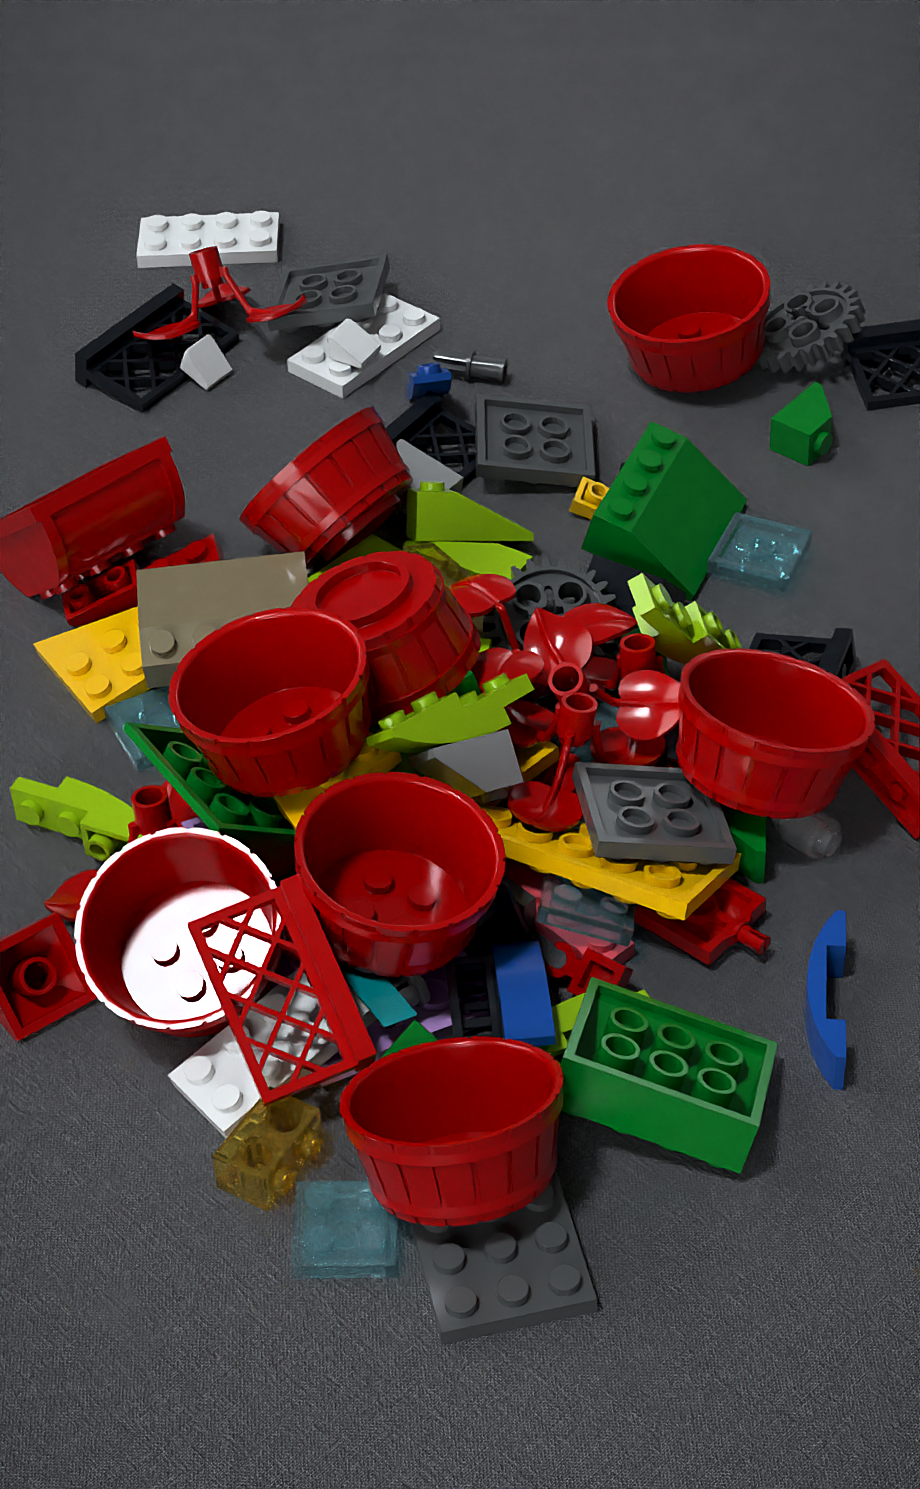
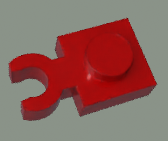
M556 942L554 947L566 954L565 965L559 969L547 964L545 965V971L548 975L564 981L571 980L567 991L576 996L586 993L591 977L626 988L634 971L590 948L586 949L582 957L576 947L564 942Z

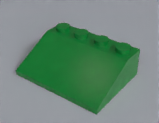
M651 421L594 512L581 549L593 555L663 578L684 591L686 599L692 602L741 514L747 499L688 438Z
M133 722L125 723L124 732L210 830L220 832L222 836L224 834L230 836L248 847L250 853H255L265 864L275 884H279L281 880L297 874L294 850L295 832L288 819H285L279 811L272 797L247 795L227 786L210 770L202 753L187 738L181 728Z
M591 977L560 1064L563 1073L562 1088L564 1095L561 1110L568 1115L580 1116L608 1126L618 1133L630 1134L656 1143L663 1149L678 1151L695 1157L713 1167L725 1168L740 1174L760 1125L778 1043Z

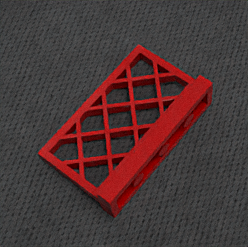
M884 658L841 678L869 703L868 706H871V700L891 706V715L873 710L876 725L890 729V739L885 738L875 727L865 751L857 758L852 768L915 839L920 838V724L901 719L900 709L913 712L920 720V696ZM880 675L890 686L891 692L871 687L872 679ZM899 731L919 737V747L899 742ZM902 756L918 760V771L913 770Z
M299 874L281 880L280 886L187 922V927L264 1107L354 1069L355 1072H358L366 1067H370L369 1065L375 1062L377 1056L375 1047L311 901L303 891ZM271 903L275 904L281 918L275 936L248 926L254 910ZM245 914L242 923L233 920L234 918ZM221 924L237 930L238 933L229 953L226 954L208 947L202 931ZM284 929H286L291 942L281 939ZM244 934L271 944L261 967L235 957ZM276 947L297 955L300 967L294 980L267 970ZM214 958L225 962L221 972H219ZM231 965L257 975L248 999L227 991L224 980ZM303 973H305L310 987L300 983ZM263 978L290 988L281 1012L253 1002ZM296 991L316 999L320 1010L314 1025L286 1015ZM233 1003L244 1007L240 1017H238ZM250 1010L277 1020L267 1045L251 1039L245 1034L243 1025ZM323 1017L330 1032L319 1028ZM282 1023L309 1033L300 1058L273 1047ZM315 1036L334 1043L342 1061L325 1068L306 1061ZM252 1048L263 1052L259 1064ZM269 1055L296 1066L290 1082L272 1090H269L262 1074ZM302 1068L313 1072L298 1079Z

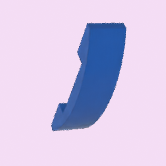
M836 910L827 920L813 945L808 964L804 1008L805 1030L812 1056L825 1080L835 1090H843L846 1020L826 1019L827 977L843 978L846 953V911Z
M538 940L489 944V954L493 953L504 1039L518 1040L533 1046L556 1044L547 976Z

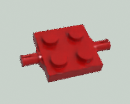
M731 878L719 887L686 920H673L661 917L657 914L656 910L642 905H638L634 909L635 923L709 966L729 946L740 942L760 955L764 954V951L766 952L771 943V937L750 927L766 911V898Z

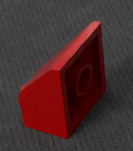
M58 911L0 938V1023L15 1041L29 1036L97 998L84 979L86 976L80 970L75 944Z

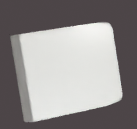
M348 318L329 335L328 339L330 359L360 369L381 350L380 343Z
M209 334L185 351L180 368L206 391L232 372L231 366L215 340Z

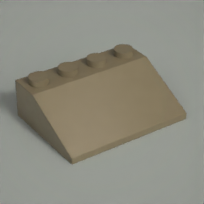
M304 551L136 570L141 658L147 688L169 686L173 673L177 671L176 668L182 658L191 649H194L199 641L216 629L219 630L222 626L244 616H251L253 613L291 607L295 598L308 585Z

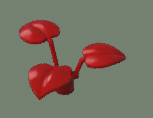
M211 246L189 253L194 270V275L190 276L192 282L191 314L182 322L168 324L148 333L132 332L135 338L142 340L173 339L201 326V322L198 321L199 308H206L216 305L218 302H228L238 299L247 313V323L267 322L282 318L307 304V298L303 294L293 304L276 305L264 309L251 307L244 297L245 294L251 292L250 287H238L229 273L228 267L222 265L217 246ZM199 283H201L203 289L212 288V290L200 300Z
M477 574L466 577L449 587L471 617H480L495 609L501 617L512 649L510 651L506 648L496 647L479 653L471 672L474 673L481 694L485 692L482 684L496 676L506 673L510 680L527 673L535 690L524 695L522 700L541 702L548 699L553 693L550 687L541 686L535 682L545 671L544 661L539 654L533 651L520 650L506 607L503 605L516 597L517 593L514 584L509 579L500 575ZM601 603L577 606L563 615L564 617L574 619L586 627L592 636L594 646L609 642L639 627L634 617L616 607Z
M539 607L535 608L525 632L523 650L533 651L542 657L545 671L535 682L541 686L550 687L558 699L555 709H560L563 695L569 692H583L596 696L610 706L619 707L616 714V722L625 735L636 741L644 742L663 737L679 723L680 705L678 703V691L680 682L657 671L640 670L626 675L619 684L620 699L610 696L600 690L596 684H590L582 671L589 664L594 649L592 636L586 627L574 619L553 614ZM561 742L558 745L559 758L563 747ZM569 754L560 790L573 793L576 790L572 779L575 762H582L575 754ZM559 760L531 781L541 782L552 787Z
M642 633L630 634L620 640V654L617 655V661L592 656L589 664L582 670L590 684H596L604 692L607 689H617L621 680L626 675L636 671L652 670L666 674L663 668V658L656 656L654 638ZM619 727L606 728L600 731L607 764L652 766L665 753L666 743L664 736L653 741L644 742L629 738ZM591 739L590 752L597 761L593 739Z
M583 692L566 693L561 699L560 709H556L555 714L544 707L518 699L504 707L512 724L498 731L509 730L513 747L529 748L535 745L538 740L548 743L557 734L560 742L563 744L552 787L541 782L526 781L513 786L509 791L507 806L510 812L523 823L532 824L534 827L545 831L560 832L575 827L582 820L583 813L577 794L560 790L571 747L583 746L591 736L598 763H606L600 735L601 721L595 720L598 703L591 695ZM661 759L652 765L654 767L680 768L678 763Z
M165 781L161 786L148 785L134 791L131 796L135 821L128 824V844L137 839L139 834L145 836L150 833L153 835L156 831L182 827L181 822L198 817V815L168 781ZM98 870L83 871L66 880L51 898L44 901L46 909L51 913L58 911L62 919L75 922L77 911L81 908L79 904L84 891L91 879L97 876L96 872Z

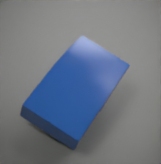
M440 363L421 364L417 366L418 372L408 373L409 384H406L407 399L409 400L421 398L429 390L439 396L446 395L450 391L451 371L447 368H440Z

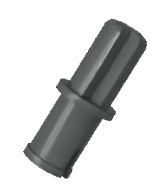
M438 349L434 352L432 363H440V368H447L451 373L465 375L466 380L476 377L504 383L508 369L507 359L476 355V351L473 350L467 354Z

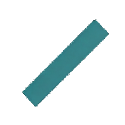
M336 959L345 981L384 1027L417 1016L415 1010L386 977L356 970L348 966L346 962L342 963Z

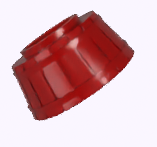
M712 244L680 246L647 256L638 261L637 264H633L626 269L612 285L607 306L612 319V325L628 353L629 362L645 382L654 387L657 386L659 389L671 392H702L734 382L740 376L749 372L753 368L754 363H757L765 345V325L770 306L771 281L765 266L760 261H757L755 257L742 250L738 251L736 248L722 245L713 246Z
M374 406L366 407L333 427L286 465L250 501L240 515L239 521L252 534H257L281 554L304 551L306 566L313 564L315 568L324 561L328 565L370 536L395 513L402 504V500L399 497L411 485L413 478L409 473L410 469L403 462L385 428V422L378 415Z
M383 551L350 559L339 566L327 570L318 576L319 578L310 582L291 605V607L314 608V610L330 611L341 616V619L345 618L358 629L359 634L361 633L365 641L370 669L368 681V704L371 712L370 726L377 725L379 720L402 709L405 715L413 712L410 703L434 691L438 698L446 696V693H450L463 681L479 656L478 651H480L481 647L480 634L470 614L449 589L440 571L429 560L419 554H410L406 551Z
M286 607V609L264 610L253 613L251 616L247 615L222 626L221 629H216L199 641L195 648L191 649L182 658L176 668L177 671H174L168 691L170 693L168 695L169 705L181 730L196 745L206 759L210 770L217 778L232 789L247 795L252 794L258 797H275V795H279L280 797L318 787L329 781L330 778L339 775L350 765L351 761L358 757L364 747V742H366L365 739L369 735L371 725V712L368 704L370 669L365 641L361 633L359 634L358 629L345 618L341 619V616L330 611L314 610V608Z
M742 648L718 649L694 657L682 669L678 691L680 710L679 738L676 745V754L679 767L682 769L686 779L711 799L714 798L725 806L756 816H768L769 818L776 819L804 818L823 811L837 797L844 779L857 758L865 751L869 738L875 730V715L871 706H868L869 703L855 688H851V685L841 678L826 672L825 669L814 664L769 651L764 652L762 650Z
M383 772L367 773L355 776L351 780L348 778L324 790V794L320 793L310 802L304 810V816L301 815L296 827L294 837L295 870L299 874L303 891L311 901L336 959L342 963L346 962L348 966L369 974L371 972L384 977H400L401 975L410 977L425 974L429 970L433 971L444 966L468 945L474 936L478 922L496 897L504 876L506 863L504 861L506 858L505 847L501 835L498 834L499 830L486 811L479 808V804L458 789H452V786L426 776L419 777L417 774L404 772H388L386 774H383Z
M186 827L168 828L156 831L153 835L149 833L122 847V851H117L106 860L96 872L97 876L91 879L85 889L79 904L81 908L77 911L74 940L77 941L75 945L76 957L80 970L86 976L84 979L91 991L101 1002L106 1003L105 1006L123 1019L139 1027L179 1037H203L219 1033L229 1023L187 927V922L276 888V884L272 880V875L265 864L256 854H251L248 847L225 834L222 836L220 832L190 827V829H186ZM271 903L254 910L248 926L275 936L281 921L275 904ZM245 914L236 917L233 920L242 923ZM221 924L202 931L208 947L226 954L229 953L238 933L237 930ZM283 931L282 936H281V939H283V940H284V931ZM244 934L235 957L261 967L271 944ZM276 947L267 969L276 974L280 970L282 948ZM214 958L217 968L221 972L225 962ZM231 965L224 984L228 992L248 999L257 975ZM263 978L253 1002H258L270 992L275 982ZM233 1003L239 1017L244 1007Z
M490 1036L456 1037L435 1040V1042L431 1043L426 1042L399 1050L400 1052H394L369 1065L370 1067H366L356 1074L349 1082V1085H346L339 1101L340 1114L345 1124L346 1134L355 1146L367 1174L370 1190L380 1205L399 1219L415 1224L421 1223V1225L443 1227L447 1225L465 1226L477 1224L481 1221L494 1220L506 1216L510 1212H515L533 1202L534 1198L537 1199L546 1190L554 1176L558 1160L556 1146L559 1115L564 1100L562 1088L563 1073L561 1066L554 1060V1057L537 1046L533 1047L532 1044L518 1040Z

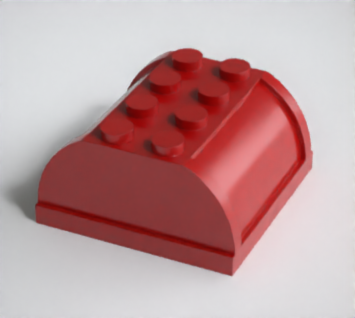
M163 436L113 459L0 518V571L9 582L25 596L31 597L39 594L41 599L45 600L55 594L59 595L79 584L78 581L89 575L91 577L111 567L112 562L145 548V544L155 539L159 540L176 531L175 522L185 516V496L178 470L169 453L173 450L166 437Z

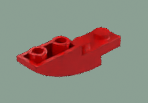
M211 534L201 540L190 543L187 547L163 559L154 561L143 569L222 561L224 556L221 544L214 534ZM132 559L120 566L112 567L106 573L84 584L76 585L70 591L62 594L65 617L70 626H84L137 607L136 570L142 569H140L135 560Z

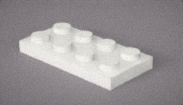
M256 211L244 214L223 212L218 215L190 213L184 216L165 217L163 215H153L141 218L136 255L138 268L192 266L189 253L211 246H217L222 265L278 262L279 212Z
M384 293L382 294L376 316L363 322H355L381 344V350L362 369L330 359L328 339L329 335L339 326L337 325L287 359L288 372L334 395L345 398L440 331V318Z
M298 969L295 970L292 974H290L287 978L294 980ZM303 973L300 983L310 987L306 975ZM347 983L367 1028L377 1018ZM278 984L256 1003L281 1012L290 988ZM296 991L286 1015L314 1025L320 1008L315 998ZM250 1010L243 1029L247 1037L267 1045L277 1020ZM323 1017L319 1028L330 1032ZM282 1023L273 1047L300 1058L309 1033ZM229 1025L168 1074L173 1086L229 1142L277 1103L274 1102L265 1107L263 1106ZM315 1036L306 1061L321 1066L335 1055L338 1049L334 1043ZM252 1048L259 1064L263 1052ZM269 1055L262 1071L269 1090L289 1083L296 1066ZM302 1068L298 1079L313 1072Z

